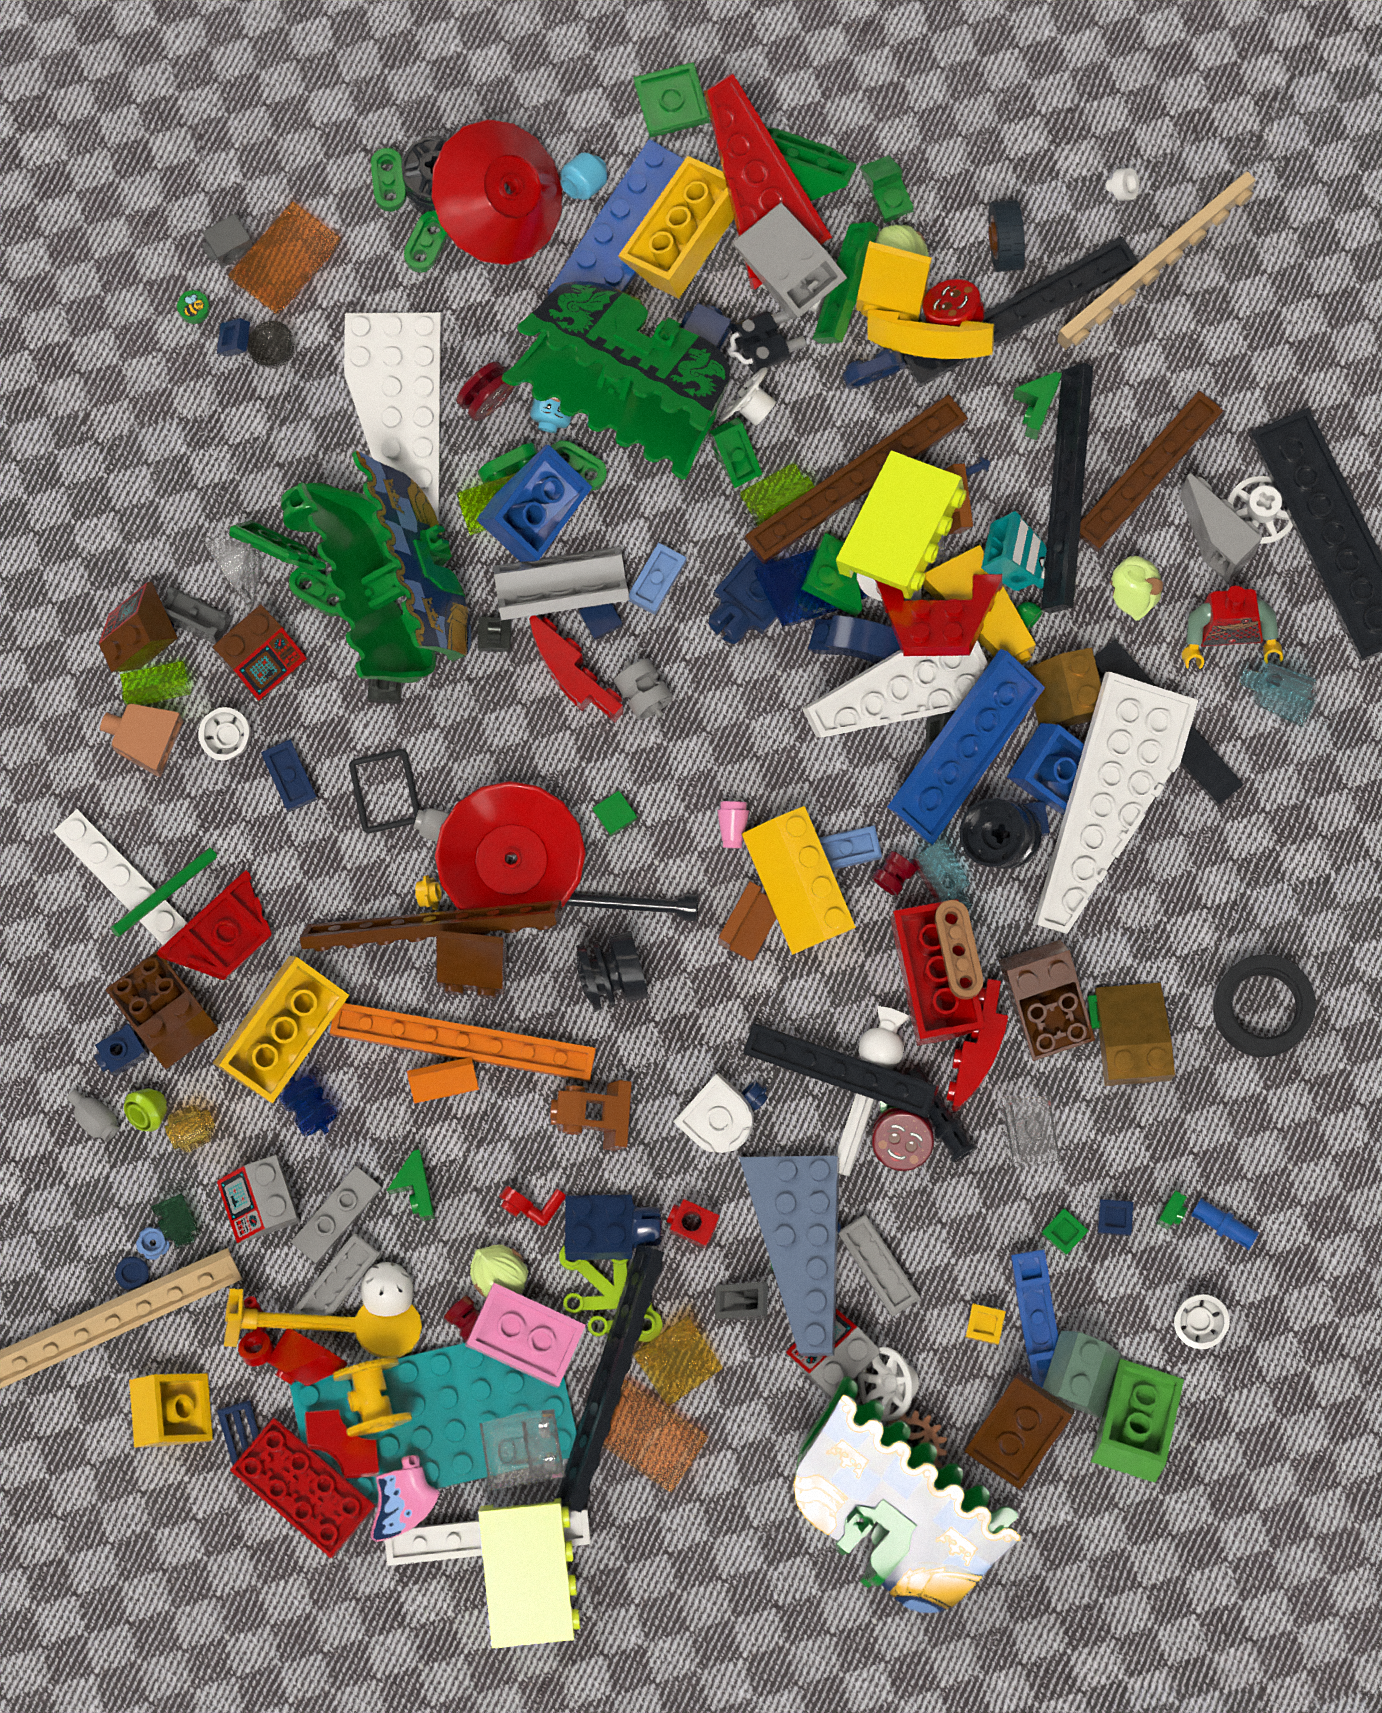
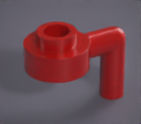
M509 1186L504 1188L499 1198L503 1200L500 1206L511 1215L517 1217L521 1213L543 1227L550 1222L565 1200L566 1195L556 1189L542 1210L538 1209L527 1198Z
M249 1296L244 1300L245 1308L258 1309V1312H263L255 1297ZM266 1327L252 1329V1332L246 1334L238 1344V1352L247 1365L253 1367L265 1364L274 1351V1345L266 1334Z

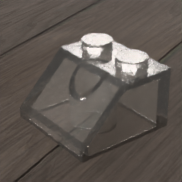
M554 1409L522 1412L480 1423L490 1491L536 1484L565 1477Z

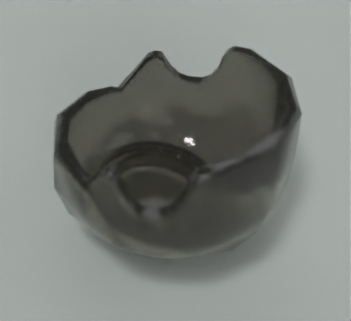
M268 320L258 324L249 335L247 351L253 361L261 367L276 369L286 365L294 356L296 349L294 335L280 321Z

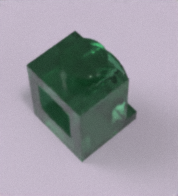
M182 1193L151 1206L153 1213L157 1217L161 1215L163 1219L158 1221L164 1238L171 1237L177 1249L194 1243V1237L201 1234L187 1198Z

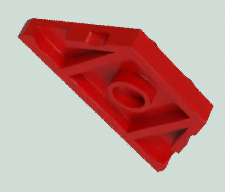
M245 870L167 941L156 954L160 958L225 981L267 942L272 935L267 920L262 916L260 900L258 897H255L252 889L250 873Z

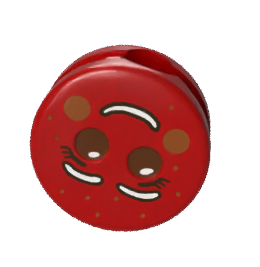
M963 279L946 280L935 285L927 292L922 304L926 321L931 324L960 327L963 321L982 323L985 316V309L979 289L972 282Z

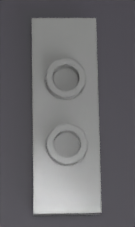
M355 1166L294 1237L291 1243L315 1264H318L379 1193L382 1187Z
M866 1214L841 1229L838 1236L892 1318L921 1299Z
M353 1233L291 1312L293 1314L332 1316L381 1253L359 1235Z

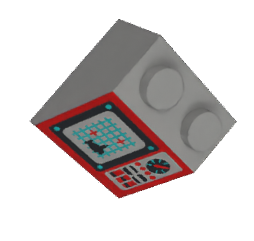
M277 1155L244 1165L217 1180L237 1244L301 1223L281 1161Z
M836 1309L835 1356H801L796 1343L785 1354L831 1399L844 1376H850L855 1380L872 1363L875 1357L880 1355L881 1350L853 1322Z

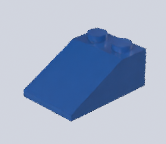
M545 445L493 496L476 520L520 562L539 561L592 489V486L550 445Z
M1040 723L1007 778L1041 802L1045 801L1047 806L1064 815L1084 744L1060 725Z

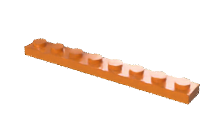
M347 1003L341 1006L332 1019L330 1035L458 1059L472 1057L474 1062L586 1082L591 1080L596 1048Z

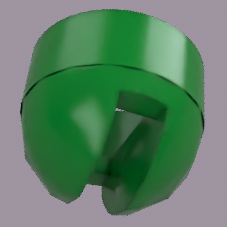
M1024 602L1017 608V612L1027 630H1030L1043 614L1041 608L1032 602Z

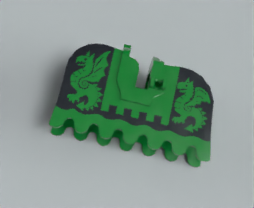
M573 281L559 285L536 310L518 324L517 330L524 335L534 336L539 332L541 333L515 365L503 374V382L511 386H518L523 382L530 383L533 387L531 391L532 397L536 400L547 401L550 398H557L560 400L559 410L563 415L571 417L578 413L586 414L588 416L587 425L592 431L602 432L607 428L614 429L616 431L615 441L622 447H630L637 443L644 446L643 456L647 461L656 463L662 459H668L672 462V473L676 477L686 480L695 458L710 434L709 431H711L716 418L717 406L723 399L730 380V365L723 352L703 337L681 328V323L670 317L665 321L662 320L657 325L655 333L651 338L640 333L639 331L645 325L648 317L647 308L642 305L641 300L634 296L631 297L615 287L587 281Z

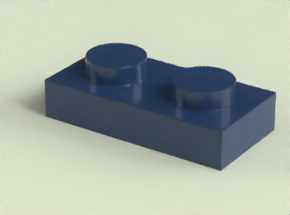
M291 739L261 752L287 813L317 800Z

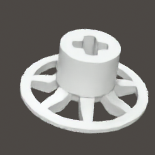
M766 367L756 372L745 383L743 387H748L746 390L741 388L738 391L741 398L732 400L721 414V422L727 420L735 411H739L756 426L768 415L775 406L776 401L759 387V383L768 371Z
M1254 476L1245 479L1233 489L1228 499L1233 505L1234 499L1238 495L1247 503L1246 508L1236 511L1240 518L1250 516L1252 518L1251 522L1256 527L1260 523L1265 524L1271 536L1262 537L1260 544L1278 541L1293 527L1287 512L1280 509L1282 505L1280 493L1271 486H1265V483L1273 485L1267 476ZM1259 483V487L1251 495L1242 490L1250 484ZM1275 517L1289 520L1286 527L1279 533L1276 532L1273 523Z
M879 1347L881 1350L879 1354H887L890 1358L885 1365L879 1355L875 1357L872 1363L873 1367L879 1372L878 1375L866 1373L865 1368L858 1375V1390L863 1404L869 1400H877L883 1397L881 1403L884 1405V1414L881 1420L893 1421L899 1419L908 1410L912 1397L918 1390L919 1379L914 1368L908 1365L897 1351L888 1347ZM864 1380L876 1384V1389L871 1391L868 1396L865 1391ZM894 1402L900 1408L894 1414L889 1415L891 1403Z

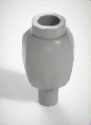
M429 808L426 811L419 810L413 828L419 830L422 837L437 842L440 827L450 813L435 808Z
M76 1089L68 1094L67 1100L75 1107V1119L89 1135L94 1138H102L107 1142L117 1134L119 1127L116 1125V1116L106 1105L96 1098H84Z

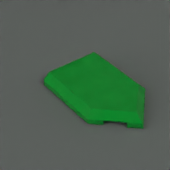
M253 520L232 525L229 530V536L285 563L313 571L325 569L327 565L321 558L312 556L313 552L307 546Z

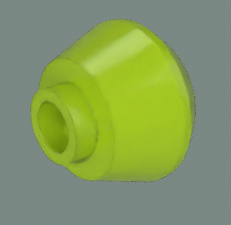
M146 1088L131 1092L125 1097L124 1112L134 1127L141 1131L153 1132L160 1127L167 1113V1102L161 1092Z

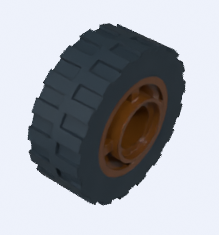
M1018 200L991 202L988 211V235L994 270L996 272L1023 270L1025 236L1020 204Z

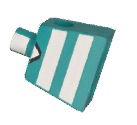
M1014 511L991 523L981 568L989 574H1002L1003 583L1014 591H1019L1032 584L1041 589L1044 584L1045 568L1043 566L1047 548L1022 517Z

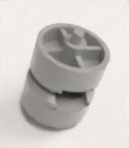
M643 659L634 664H631L630 661L625 662L626 669L614 679L615 685L623 697H630L628 705L638 720L646 719L654 714L660 718L663 716L661 710L673 700V695L663 681H657L659 673L650 659Z

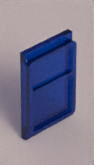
M817 548L758 567L754 570L782 627H790L840 610L838 607L801 589ZM860 588L861 600L868 598V595Z

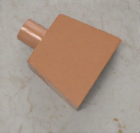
M128 704L122 717L106 712L100 724V731L114 735L111 746L116 753L152 774L161 777L184 721L180 713Z

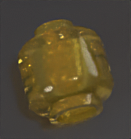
M190 1104L171 1113L168 1116V1124L164 1126L175 1150L180 1148L185 1153L212 1141L211 1129L216 1127L209 1110L201 1111L200 1107L196 1104Z

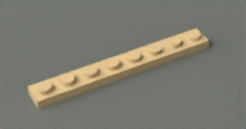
M1246 171L1060 329L1057 342L1065 350L1073 343L1076 346L1080 345L1089 336V330L1094 325L1098 324L1101 326L1106 323L1113 315L1112 310L1120 303L1123 306L1127 305L1136 296V290L1141 285L1145 284L1148 286L1153 283L1160 275L1159 270L1166 264L1169 266L1174 265L1183 256V250L1188 245L1196 246L1207 235L1206 230L1213 224L1216 227L1221 225L1229 217V211L1235 205L1241 207L1248 202L1254 194L1252 189L1256 179Z
M226 1248L0 1350V1389L242 1280L240 1271L229 1249Z

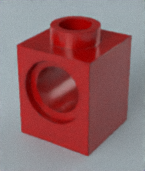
M683 1199L680 1206L674 1204L666 1222L671 1224L669 1229L671 1234L703 1249H707L720 1221V1215ZM687 1215H696L702 1223L699 1229L688 1231L682 1225L683 1219Z

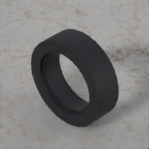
M1268 954L1250 956L1233 965L1220 981L1213 999L1214 1020L1223 1038L1238 1051L1255 1057L1277 1056L1296 1046L1310 1029L1316 1011L1314 989L1305 973L1291 961ZM1257 975L1271 976L1282 981L1290 989L1295 999L1296 1013L1292 1025L1286 1031L1276 1036L1262 1037L1248 1032L1239 1024L1233 1012L1232 1000L1237 986L1247 978Z

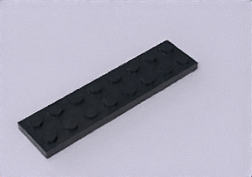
M1309 407L1250 432L1249 437L1274 488L1281 495L1282 504L1359 661L1362 662L1381 654L1382 554Z

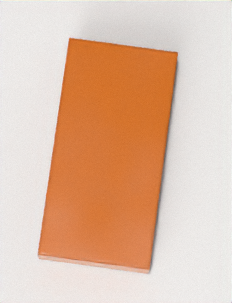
M472 1057L407 1071L414 1104L479 1090Z

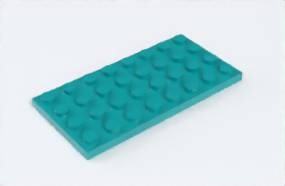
M466 1343L398 1358L399 1364L397 1366L382 1371L387 1389L381 1392V1395L389 1396L393 1415L411 1412L412 1420L384 1431L359 1435L358 1437L376 1440L378 1475L403 1469L401 1460L404 1456L418 1455L427 1483L436 1489L569 1459L577 1432L564 1376L559 1387H553L465 1346ZM333 1375L308 1387L300 1382H295L292 1385L289 1384L300 1438L306 1445L305 1412L339 1410L342 1422L347 1429L363 1423L361 1414L358 1411L352 1412L349 1406L348 1392L353 1391L354 1388L352 1379L334 1381ZM313 1450L343 1476L339 1464L332 1456L321 1450ZM375 1476L346 1478L374 1504L379 1503Z

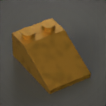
M1161 983L1095 988L1100 1025L1099 1037L1104 1085L1114 1086L1171 1081L1175 1076V1067Z

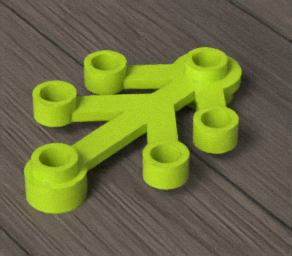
M565 1246L562 1247L559 1253V1260L563 1268L568 1271L577 1270L604 1295L581 1297L577 1293H570L563 1302L565 1310L570 1314H578L585 1310L617 1309L627 1278V1262L629 1259L621 1261L611 1259L614 1271L613 1286L587 1260H577L575 1262L565 1260ZM571 1298H577L580 1301V1306L575 1310H571L567 1306ZM652 1302L644 1316V1319H649L652 1322V1327L648 1331L642 1330L641 1336L638 1339L641 1342L655 1340L662 1331L661 1317L652 1310ZM595 1316L590 1319L588 1330L591 1335L602 1337L609 1333L613 1320L606 1321L601 1316ZM598 1320L602 1321L605 1325L604 1330L600 1333L592 1330V1324Z

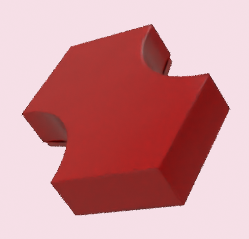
M339 1410L305 1412L304 1419L308 1449L321 1450L332 1456L339 1464L344 1479L378 1476L376 1440L348 1436L346 1432L347 1427L342 1422Z

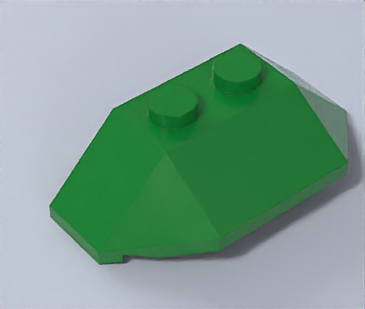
M766 127L810 201L848 186L856 170V163L849 161L843 154L832 147L774 127Z

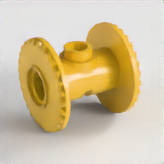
M396 1357L366 1361L344 1368L333 1374L334 1381L353 1380L354 1388L353 1391L348 1392V1402L351 1411H358L363 1421L361 1424L346 1429L348 1436L376 1433L412 1420L411 1412L393 1415L389 1396L381 1395V1392L387 1389L382 1371L397 1366L399 1361Z

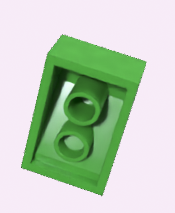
M1120 1358L1098 1428L1091 1462L1155 1483L1167 1462L1184 1379Z

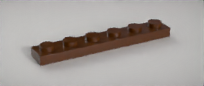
M1199 390L1080 522L1079 537L1099 552L1220 418L1224 410Z

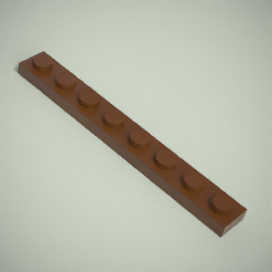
M948 394L747 533L744 537L745 542L759 560L765 564L870 491L890 451L916 459L965 425L968 417Z
M561 900L308 924L299 939L302 949L313 948L314 951L319 952L328 950L333 946H345V948L350 949L360 947L364 943L376 942L377 945H388L396 940L406 939L408 942H420L427 937H436L437 931L486 935L491 931L503 930L504 933H515L522 930V928L535 927L537 930H547L557 925L563 909Z

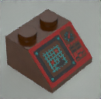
M152 582L144 584L108 615L99 646L111 673L141 669L178 639Z
M261 604L212 646L216 657L258 702H261L307 661L305 655L283 627Z

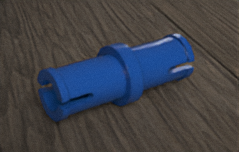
M1203 1198L1200 1199L1191 1214V1217H1195L1217 1231L1216 1235L1220 1237L1225 1235L1245 1247L1248 1251L1260 1233L1233 1218L1235 1214L1230 1211L1225 1213Z

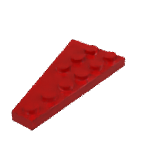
M734 74L727 75L706 89L704 94L738 236H741L774 207L782 203L820 245L831 239L832 236ZM745 261L751 289L755 290L763 283Z

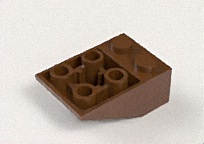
M1061 940L998 960L1008 995L1032 1061L1095 1041L1070 950Z
M157 950L105 990L166 1070L219 1029L168 962L156 954Z

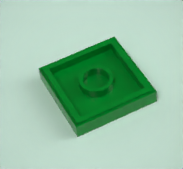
M694 62L633 77L649 138L710 123V117Z

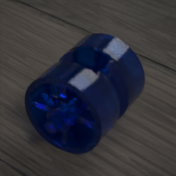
M311 1074L298 1081L291 1077L289 1080L291 1085L279 1095L278 1099L286 1111L297 1114L294 1122L303 1137H308L322 1130L324 1135L329 1133L330 1130L327 1126L339 1116L340 1112L332 1100L322 1099L321 1096L324 1090L316 1076Z

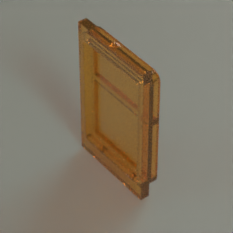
M292 201L228 274V278L277 315L289 305L333 254L341 238Z
M624 1379L621 1387V1399L614 1409L610 1422V1433L604 1440L603 1448L672 1494L688 1468L692 1466V1462L709 1436Z

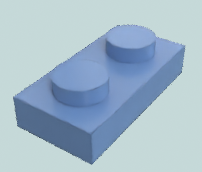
M658 542L630 590L628 601L656 615L687 562V557Z

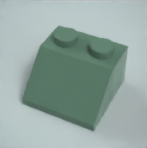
M1061 1331L1043 1389L1068 1406L1101 1418L1121 1354L1108 1343L1082 1332Z

